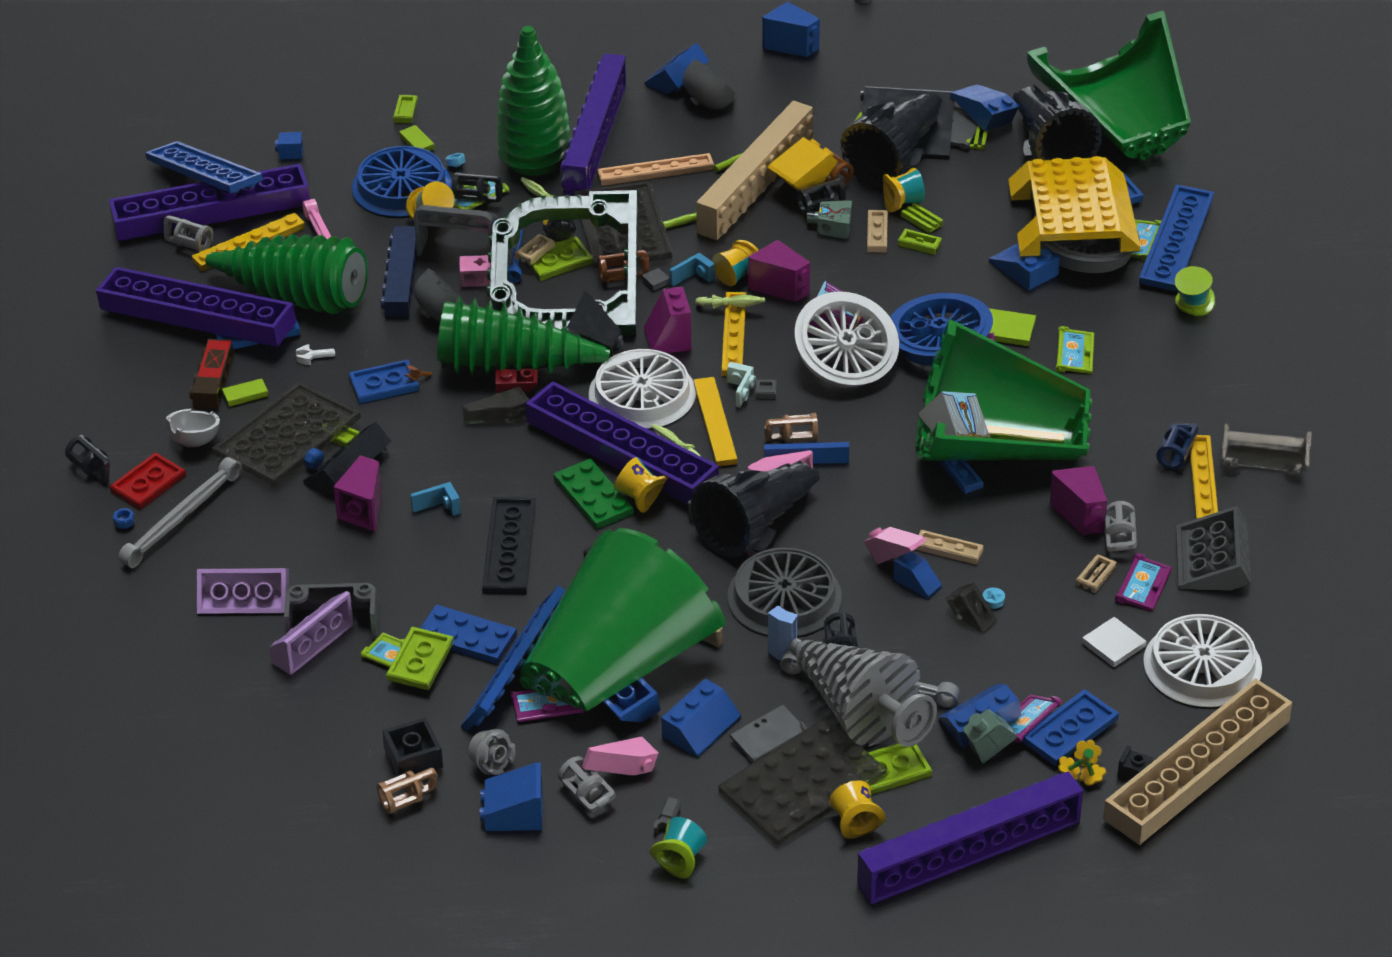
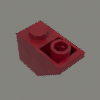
M508 369L496 370L497 402H518L538 385V369H519L518 372Z

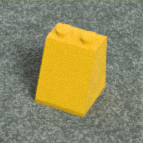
M803 137L770 163L768 168L784 182L796 190H800L824 182L838 161L832 157L834 153L828 148L821 149V144L814 139L809 141Z

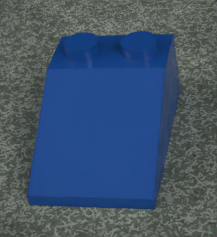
M978 84L950 93V96L984 131L1012 123L1019 108V105L1008 94Z
M1017 243L989 258L991 264L1028 291L1054 278L1059 273L1060 256L1046 246H1040V256H1020Z

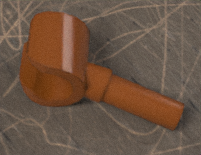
M411 365L407 366L410 372L405 374L406 377L412 380H417L421 376H432V372L420 371V369Z

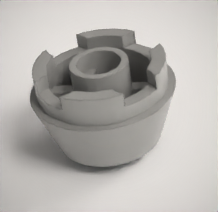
M503 730L482 731L477 733L469 744V758L484 774L499 775L504 773L503 769L508 762H513L515 744L511 743L509 735Z

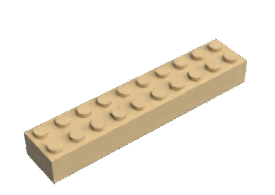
M792 101L696 202L698 234L718 240L737 221L738 217L745 213L747 208L756 201L757 197L766 190L767 186L774 182L777 175L768 168L769 164L804 137L809 141L813 139V107Z
M1254 679L1105 800L1103 820L1137 844H1142L1290 721L1292 701L1258 679Z

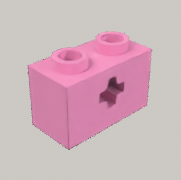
M488 255L460 256L461 287L490 285L491 280H488L487 269L491 268V263L488 262Z

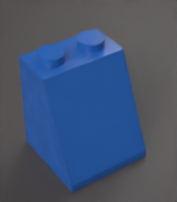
M786 2L762 17L763 48L808 57L819 50L820 19Z
M541 762L485 780V790H480L481 804H484V807H480V822H485V831L542 830L543 789Z

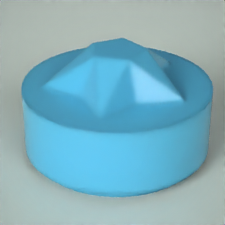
M456 153L447 156V166L460 167L461 164L466 162L465 155L463 153Z
M988 588L983 592L982 602L988 608H1000L1004 605L1005 593L999 588Z

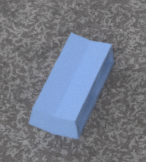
M776 606L768 612V653L781 660L784 652L790 649V642L797 638V614Z

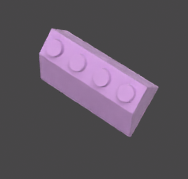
M197 569V614L284 613L286 591L289 588V569Z
M346 591L332 597L311 615L307 616L301 623L290 629L282 638L275 641L269 647L272 664L292 675L354 624L350 593Z

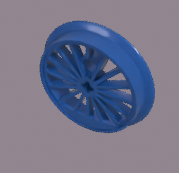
M395 146L379 150L363 160L352 183V194L362 207L371 212L385 216H409L406 211V202L409 196L402 197V192L407 191L410 195L413 191L412 188L424 187L435 180L446 184L451 189L452 181L441 160L432 152L413 146Z
M936 293L921 296L903 304L890 318L898 333L899 353L911 362L932 366L936 351H940L941 337L949 320L946 318L947 313H953L949 318L950 320L987 337L993 325L992 313L984 303L973 297L957 293ZM942 313L941 317L935 318L934 314Z

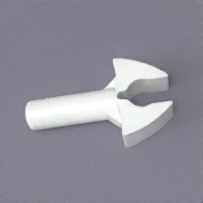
M309 344L296 349L297 362L305 365H311V360L314 358L335 356L334 349L311 350Z

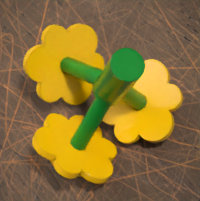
M1088 740L1087 742L1079 741L1077 743V750L1074 756L1079 761L1074 763L1071 757L1067 758L1065 756L1059 759L1060 765L1058 769L1061 774L1069 771L1075 780L1078 779V774L1080 773L1079 766H1086L1081 770L1082 775L1079 778L1087 786L1101 782L1106 774L1104 767H1099L1098 764H1095L1102 750L1098 745H1095L1093 740Z

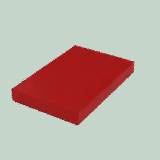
M155 452L110 485V492L138 509H142L184 478L186 470Z

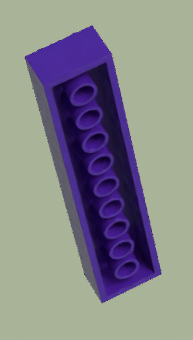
M604 53L602 59L598 61L597 71L594 72L593 82L590 83L589 93L586 94L585 104L582 105L581 115L578 116L577 127H574L573 138H570L569 149H566L565 161L561 162V172L564 173L561 187L564 188L565 195H589L627 86L625 55Z
M301 164L258 171L262 173L263 181L256 183L253 187L239 189L240 191L237 193H228L215 186L207 185L205 182L109 199V205L118 241L164 233V218L169 215L186 219L196 224L207 225L302 207L303 201L310 200L309 186ZM172 223V231L177 226L176 223Z
M116 266L96 289L101 310L276 347L280 345L296 323L293 303Z
M553 381L526 403V415L529 424L620 471L630 460L638 457L654 476H665L667 478L661 492L688 505V501L692 500V494L697 486L719 475V465Z
M1067 771L1039 783H1034L1021 790L1013 791L998 799H992L990 802L972 807L967 811L951 815L936 823H930L923 828L910 831L905 835L887 840L874 847L866 848L858 852L857 885L869 903L873 904L1079 823L1083 789L1070 772Z

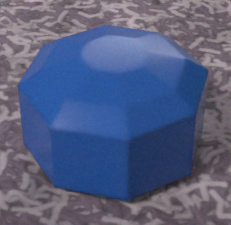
M316 448L310 449L304 458L305 466L316 470L324 461V452Z
M121 508L114 512L113 523L117 528L127 529L134 525L135 516L130 509Z

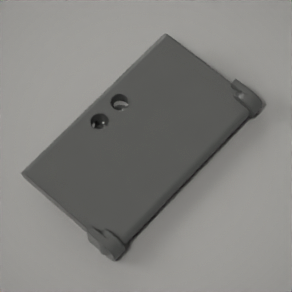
M954 106L951 145L968 150L978 124L961 107Z
M782 704L729 736L747 755L748 761L751 764H755L759 759L790 741L807 734L809 730L803 722H799Z

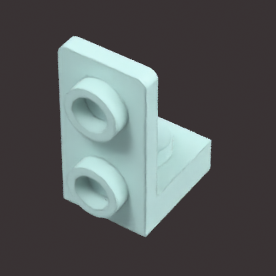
M730 362L727 367V382L739 385L736 391V407L740 408L743 402L747 401L750 388L755 386L756 376H754V367Z

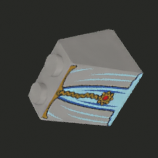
M942 391L919 413L920 418L931 431H933L937 422L946 424L945 435L990 438L975 393Z

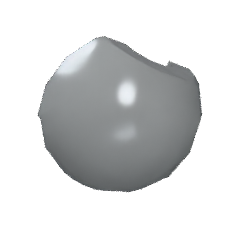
M183 409L166 417V424L171 438L176 443L187 448H195L210 442L218 432L220 419L213 411L207 413Z

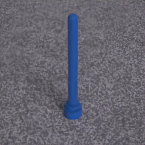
M524 228L520 231L519 243L513 248L511 266H509L510 283H517L521 280L520 259L515 258V252L521 248Z

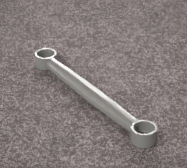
M230 457L223 459L215 475L180 502L134 545L131 543L125 544L119 552V562L130 568L138 566L142 560L143 553L184 520L183 518L192 513L226 480L235 481L241 473V463Z
M787 649L783 654L780 666L786 673L799 674L801 670H804L803 666L797 660L796 653L791 649ZM922 682L915 683L920 685L919 694L922 693L934 698L936 703L944 708L954 707L960 695L959 688L950 682H942L938 686Z

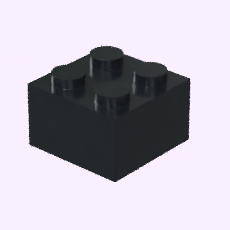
M427 717L382 730L384 750L397 776L405 774L407 771L417 774L430 768L435 770L443 768L442 748Z

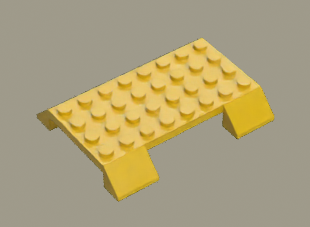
M1099 156L1083 159L1080 157L1072 159L1054 158L1052 160L1034 159L1033 161H1027L1008 179L1011 201L1031 200L1032 191L1036 217L1017 233L1020 256H1040V241L1118 238L1121 252L1141 251L1124 173L1108 159Z

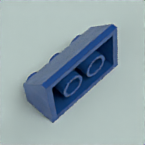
M695 43L674 56L648 78L644 84L666 94L673 90L678 92L683 88L682 77L689 64L694 59L704 65L710 60L700 46Z
M642 677L603 701L622 721L643 723L661 711L657 692Z
M705 678L661 717L662 737L698 758L741 719V714L724 689Z
M995 684L942 714L938 719L961 748L965 749L970 745L963 732V728L969 723V718L973 714H981L985 710L990 709L1006 720L1007 723L1022 715L1019 699L1006 684Z

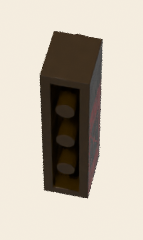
M208 339L206 347L202 348V360L198 361V373L194 374V386L190 387L189 398L193 400L194 408L219 409L223 396L222 389L226 386L234 359L232 340Z

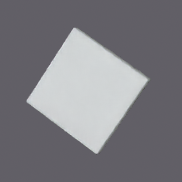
M1113 617L1082 637V644L1112 667H1116L1146 647V640Z

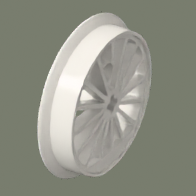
M831 292L820 295L804 306L796 320L795 341L803 362L815 376L829 384L839 387H858L871 383L883 377L892 368L897 359L899 337L893 321L878 304L864 296L850 292ZM834 310L840 311L841 329L832 313ZM845 311L855 314L849 329H846ZM822 313H826L832 327L829 326L819 315ZM858 315L867 320L866 323L860 324L852 331ZM814 320L825 331L809 325V323ZM807 332L819 336L823 339L808 338ZM860 333L867 335L868 338L862 337ZM881 337L882 343H873L871 341L873 338ZM812 345H820L825 347L813 350ZM866 349L883 350V356ZM832 351L821 361L816 356ZM839 353L833 368L825 365L827 361ZM841 355H843V372L835 370ZM863 356L879 362V364L874 367ZM848 359L855 373H848ZM857 361H859L868 371L862 372Z
M652 349L628 350L610 357L609 361H605L600 366L589 388V400L646 429L651 428L652 424L664 426L678 420L690 410L696 398L694 381L688 374L685 366L672 355ZM643 367L648 368L645 374L643 372ZM635 368H640V374ZM630 397L629 401L625 406L620 405L622 402H624ZM636 399L641 401V408H632Z
M1208 614L1185 615L1166 623L1147 645L1143 659L1146 674L1158 690L1176 701L1199 707H1218L1224 705L1254 679L1260 681L1262 675L1261 659L1250 636L1237 624L1225 618ZM1194 633H1197V634H1198V640H1199V642H1198L1197 639L1194 637V635H1193ZM1203 634H1209L1206 644H1204ZM1218 636L1219 638L1211 644L1213 637ZM1161 660H1174V661H1171V662H1168V663H1165V664H1164ZM1185 666L1176 674L1170 672L1171 670ZM1191 670H1195L1190 682L1182 679ZM1210 671H1212V673L1218 679V681H1216L1213 684L1211 683ZM1199 673H1205L1207 685L1196 683Z

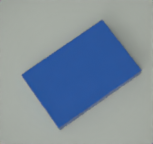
M409 360L349 372V379L359 404L419 391L417 380H412L405 376V374L410 372V369L407 368L410 365Z

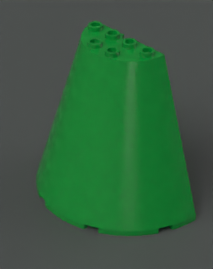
M1163 10L1146 15L1138 31L1139 37L1136 40H1130L1118 52L1119 55L1106 58L1087 67L1060 72L1058 68L1049 65L1048 51L1045 47L1028 51L1027 64L1033 76L1050 91L1065 92L1069 95V101L1078 102L1089 109L1101 125L1102 136L1127 157L1144 160L1155 154H1163L1167 151V148L1188 133L1191 120Z
M948 320L941 337L940 351H936L922 400V402H925L923 409L942 391L975 393L986 425L1065 434L1064 444L945 435L946 424L937 422L935 428L931 431L919 416L915 449L919 450L916 453L919 460H1079L1082 455H1087L1089 450L1087 440L1090 435L1088 425L1091 420L1089 410L1092 405L1090 389L953 320Z
M618 528L616 531L611 532V529L603 532L592 544L522 666L519 682L525 689H532L548 697L553 696L559 702L588 711L716 632L727 623L717 601L713 600L711 602L706 595L709 589L705 583L671 549L665 552L658 547L659 543L656 539L635 530Z

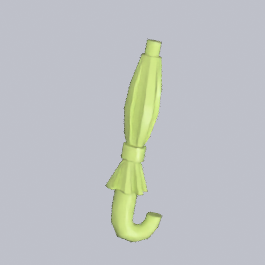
M524 177L521 178V182L534 195L553 197L539 184Z
M712 295V298L698 297L695 302L698 306H713V309L722 305L752 306L765 303L766 299L752 295H737L731 298H721Z
M655 424L651 425L656 434L700 456L693 449L695 448L694 445L685 444L673 432Z

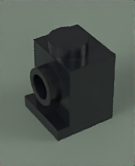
M1127 745L1119 760L1117 777L1130 781L1153 762V757L1133 751L1131 746Z

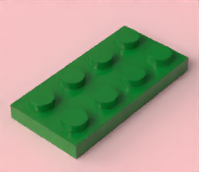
M591 458L553 473L554 481L596 530L634 514L633 506L619 491L614 490L612 482Z

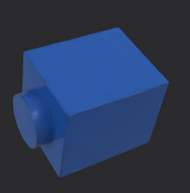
M302 132L279 133L278 140H275V152H279V159H303Z

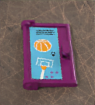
M1136 553L1123 584L1115 596V601L1153 611L1172 567L1145 558L1146 555Z
M532 689L518 692L510 691L518 722L584 712L580 708H575L567 703L555 700L553 696L541 695Z
M1032 694L1019 704L1022 716L1008 723L1018 736L1012 742L1020 743L1028 732L1054 708L1062 704V700L1055 696L1047 698Z

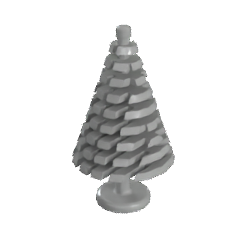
M794 638L790 642V649L796 653L797 660L802 664L803 669L808 673L809 678L814 682L815 687L820 691V694L854 743L863 746L868 742V745L872 746L893 736L897 743L909 747L922 741L930 732L935 723L937 706L932 697L922 693L919 694L920 685L915 683L920 680V671L917 670L918 665L915 660L910 659V656L867 648L860 649L854 646L837 645L834 643L827 645L824 642H815L813 640L802 641L798 638Z

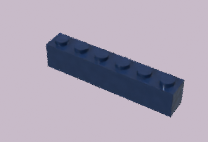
M394 226L393 234L389 235V245L391 247H388L386 271L388 272H384L385 284L382 286L384 297H381V309L385 310V317H409L417 260L415 226Z

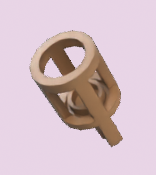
M810 413L809 415L788 416L787 414L781 419H768L764 426V436L767 441L784 440L786 444L802 441L818 442L817 414ZM810 424V431L792 432V425ZM773 426H779V433L772 434Z
M434 768L417 774L407 771L405 774L377 783L378 797L384 810L391 814L413 803L421 802L423 794L436 789L437 773ZM428 778V784L423 785L422 780ZM405 787L408 790V792H405L398 796H392L393 792L403 789Z

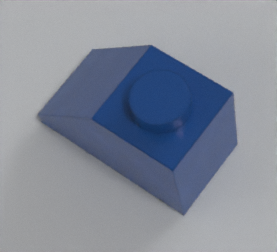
M911 551L900 555L894 560L893 580L926 599H930L942 588L941 582L925 558Z

